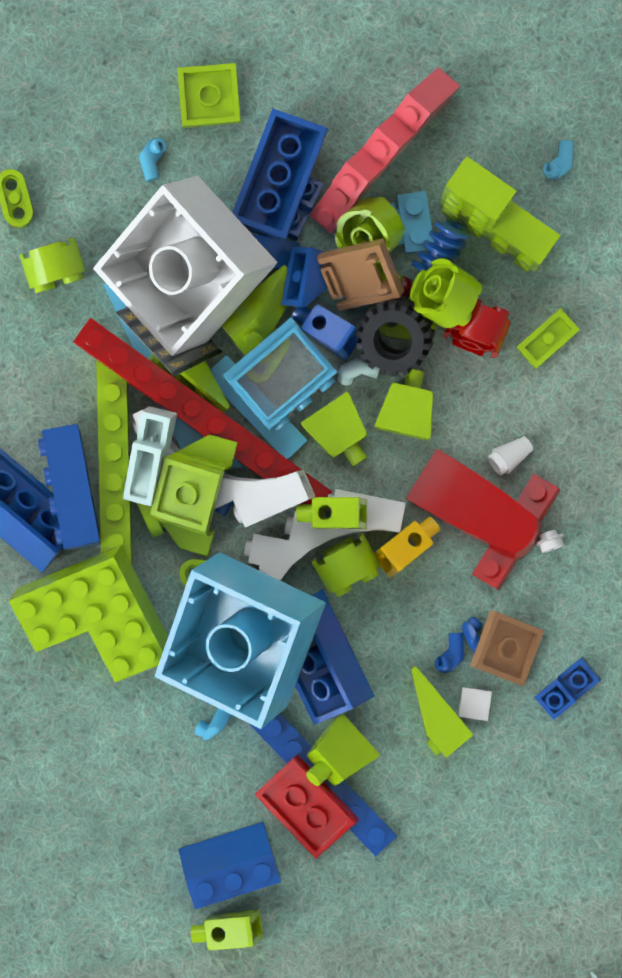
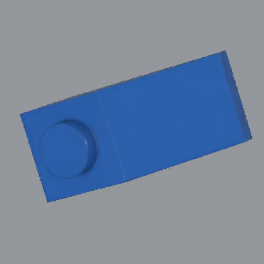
M291 247L281 305L306 307L328 288L320 270L324 264H319L316 259L320 253L325 251L312 247Z

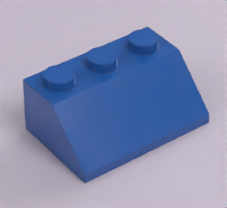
M264 822L178 849L185 880L195 910L281 882V876Z

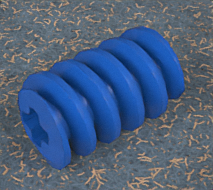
M446 218L445 222L436 221L435 225L440 229V232H429L434 242H423V245L429 251H418L417 254L423 261L414 260L412 265L419 273L422 269L427 271L432 267L431 262L436 259L444 258L454 263L453 259H457L460 256L459 249H463L466 245L464 239H468L472 235L470 230L460 222L450 218Z

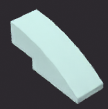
M151 406L142 411L137 440L132 445L123 499L152 506L164 457L168 456L177 413Z

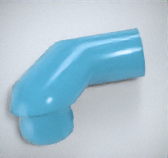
M161 138L151 139L139 155L146 182L160 178L156 163L167 147L166 142Z
M559 141L558 157L550 163H545L543 166V174L548 179H559L571 170L573 164V141Z
M217 708L210 724L204 720L199 721L194 731L195 735L203 737L202 740H210L225 728L231 714Z

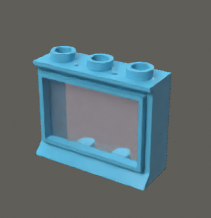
M291 317L225 372L222 377L268 431L272 427L278 431L291 420L287 415L292 410L297 408L300 412L313 401L310 395L318 388L323 393L336 382L333 376L337 371Z

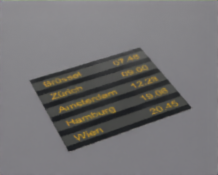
M128 307L115 312L174 376L223 352L210 339L205 344L171 356Z

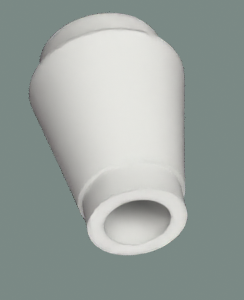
M523 436L520 439L518 438L492 449V453L488 455L489 463L500 476L504 473L509 474L533 451V446Z

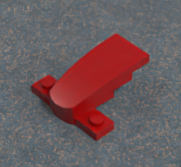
M436 449L406 497V500L463 533L489 545L472 575L499 591L518 559L523 558L536 544L541 532L542 520L561 490L533 474L518 500L515 501L470 468Z

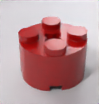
M478 298L471 312L470 321L465 326L457 325L452 328H445L443 337L445 339L448 336L452 337V345L478 356H483L485 351L491 352L490 358H496L500 353L511 325V321L508 319L510 313L501 307L493 306V308L482 305V301Z

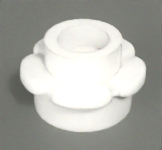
M556 530L540 534L541 540L537 542V546H540L542 553L565 546L562 539L564 534L558 535Z

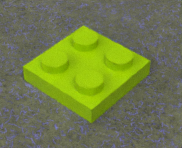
M236 63L177 68L182 128L241 124Z

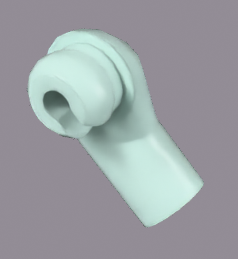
M354 358L340 366L337 380L340 384L348 386L352 384L354 378L361 374L377 379L380 368L375 366L372 370L368 367L370 361Z

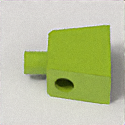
M412 369L406 375L404 385L392 382L374 429L426 441L430 440L433 391L421 389L425 372Z
M345 392L300 423L302 428L332 459L344 453L352 467L367 458L358 442L366 438L368 434L348 392Z
M360 497L312 498V504L297 505L296 519L297 522H312V528L367 529V499ZM328 508L332 510L330 518L325 517V511Z
M342 713L328 724L307 753L308 759L314 766L306 773V776L315 786H319L326 779L336 786L377 759L380 754Z
M260 908L214 914L205 919L204 924L191 925L192 943L207 942V948L210 951L254 947L264 938ZM220 928L225 931V935L221 932Z

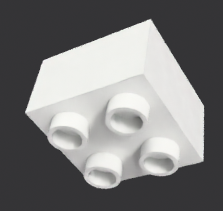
M194 176L162 185L93 269L171 356H175L207 343L278 262L199 176Z

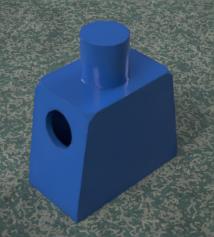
M318 304L313 310L308 307H297L293 312L292 319L302 325L301 330L309 339L346 362L359 340V337H356L357 329L355 326ZM326 324L324 328L318 330L321 325Z

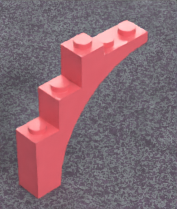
M439 67L407 94L395 112L377 127L363 148L344 164L333 179L332 185L310 213V216L332 234L337 229L336 224L339 218L359 202L393 160L448 104L461 86Z

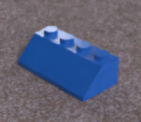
M272 108L232 212L248 231L286 240L328 132L327 127Z
M78 424L42 430L43 438L38 439L41 457L47 456L49 466L43 468L46 486L52 485L54 497L49 498L52 515H58L59 526L54 527L57 545L63 544L65 551L101 546V538L80 428Z
M0 448V537L43 573L65 550L63 544L57 545L54 527L59 526L58 515H52L49 498L54 497V493Z
M323 589L311 595L326 602L295 685L314 725L349 711L375 697Z

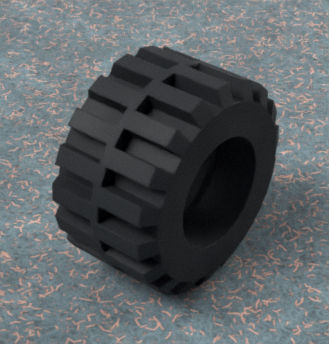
M401 296L398 300L391 299L375 303L373 307L369 308L359 324L360 327L356 334V337H359L356 343L357 349H362L360 356L363 361L366 359L370 361L368 367L372 370L375 366L380 368L379 374L385 375L386 371L391 372V377H397L399 372H402L403 376L409 374L412 369L416 370L425 361L433 345L432 340L435 336V329L431 328L433 322L416 312L413 308L415 307L414 302H407V297ZM388 322H396L406 327L411 334V346L403 350H395L385 345L379 333L381 325Z

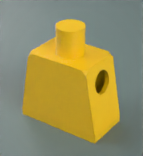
M430 516L420 524L413 521L375 552L380 562V567L389 578L400 572L434 544L430 538L440 531L436 521ZM408 538L413 540L415 546L410 545Z

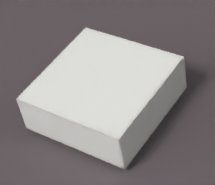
M462 687L458 717L488 721L492 691Z

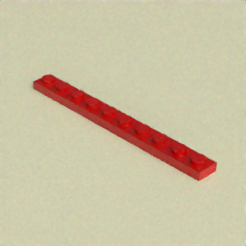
M91 317L73 340V344L165 410L177 413L179 420L203 437L213 435L238 442L234 459L260 478L282 477L302 470ZM305 472L316 497H328V494H331L332 491ZM312 499L301 504H312Z

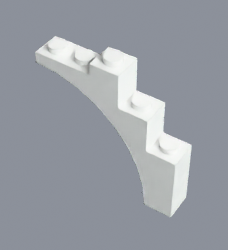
M143 410L132 414L135 420L133 427L137 435ZM171 441L168 456L181 450L173 441ZM304 470L282 477L266 479L238 478L223 474L215 509L233 501L235 507H233L235 517L246 528L316 496Z
M335 489V494H328V497H360L367 499V529L312 528V522H297L295 511L294 517H287L284 534L290 535L289 540L254 534L253 540L247 539L244 556L249 557L248 563L260 565L259 571L281 580L292 565L310 550L331 539L366 531L399 533L406 503ZM328 508L325 512L331 513V514H330V517H331V515H332V510H331V508Z

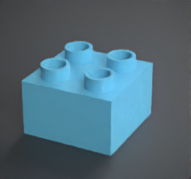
M219 552L191 570L155 677L262 729L288 707L326 602Z

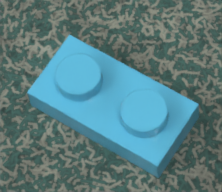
M426 191L397 195L398 209L400 208L401 220L405 227V234L403 236L405 254L429 251L423 245L424 241L434 242V239L429 235V232L432 231Z

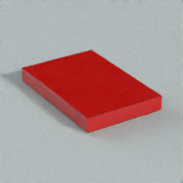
M296 754L254 795L317 859L347 832L359 818L324 782L319 786H315L308 780L306 773L311 768Z

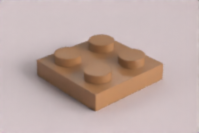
M490 610L470 666L524 686L544 630Z

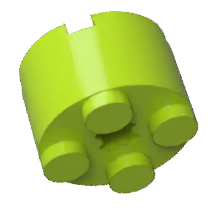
M381 196L365 198L357 202L339 218L336 224L335 242L339 249L384 239L387 249L391 253L401 242L405 234V227L400 215L386 198Z
M76 237L68 239L70 245H67L66 241L62 243L59 241L28 251L29 258L27 253L19 255L29 289L34 288L35 293H40L56 288L54 282L63 280L64 284H69L84 279L82 273L86 272Z
M444 258L436 259L431 262L433 266L427 271L422 269L413 282L410 292V300L415 305L413 308L416 312L440 327L465 326L471 319V312L476 305L478 296L482 292V285L474 276Z
M358 533L359 539L353 541L352 537H348L323 551L324 558L319 562L316 557L311 560L328 593H335L336 597H340L353 589L351 587L353 583L359 580L365 583L379 575L377 568L380 566V562L364 533Z

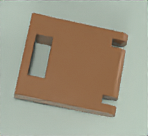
M384 239L326 251L316 257L319 264H324L320 270L332 299L343 298L335 304L339 311L400 298L404 292ZM380 260L386 275V281L382 280L376 262Z

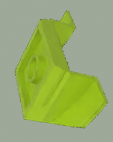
M208 435L164 457L150 515L157 521L162 522L180 549L209 556L215 530L209 529L224 471L232 468L238 442Z

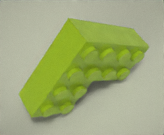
M466 156L445 185L439 203L443 208L441 210L442 214L453 220L460 219L467 224L466 228L470 230L473 236L480 238L482 235L491 241L489 246L497 253L504 255L507 252L515 258L513 263L523 271L528 272L531 269L535 272L561 235L512 201L517 192L515 189Z
M122 545L17 588L9 599V603L35 652L88 631L114 682L158 666L168 639V635Z

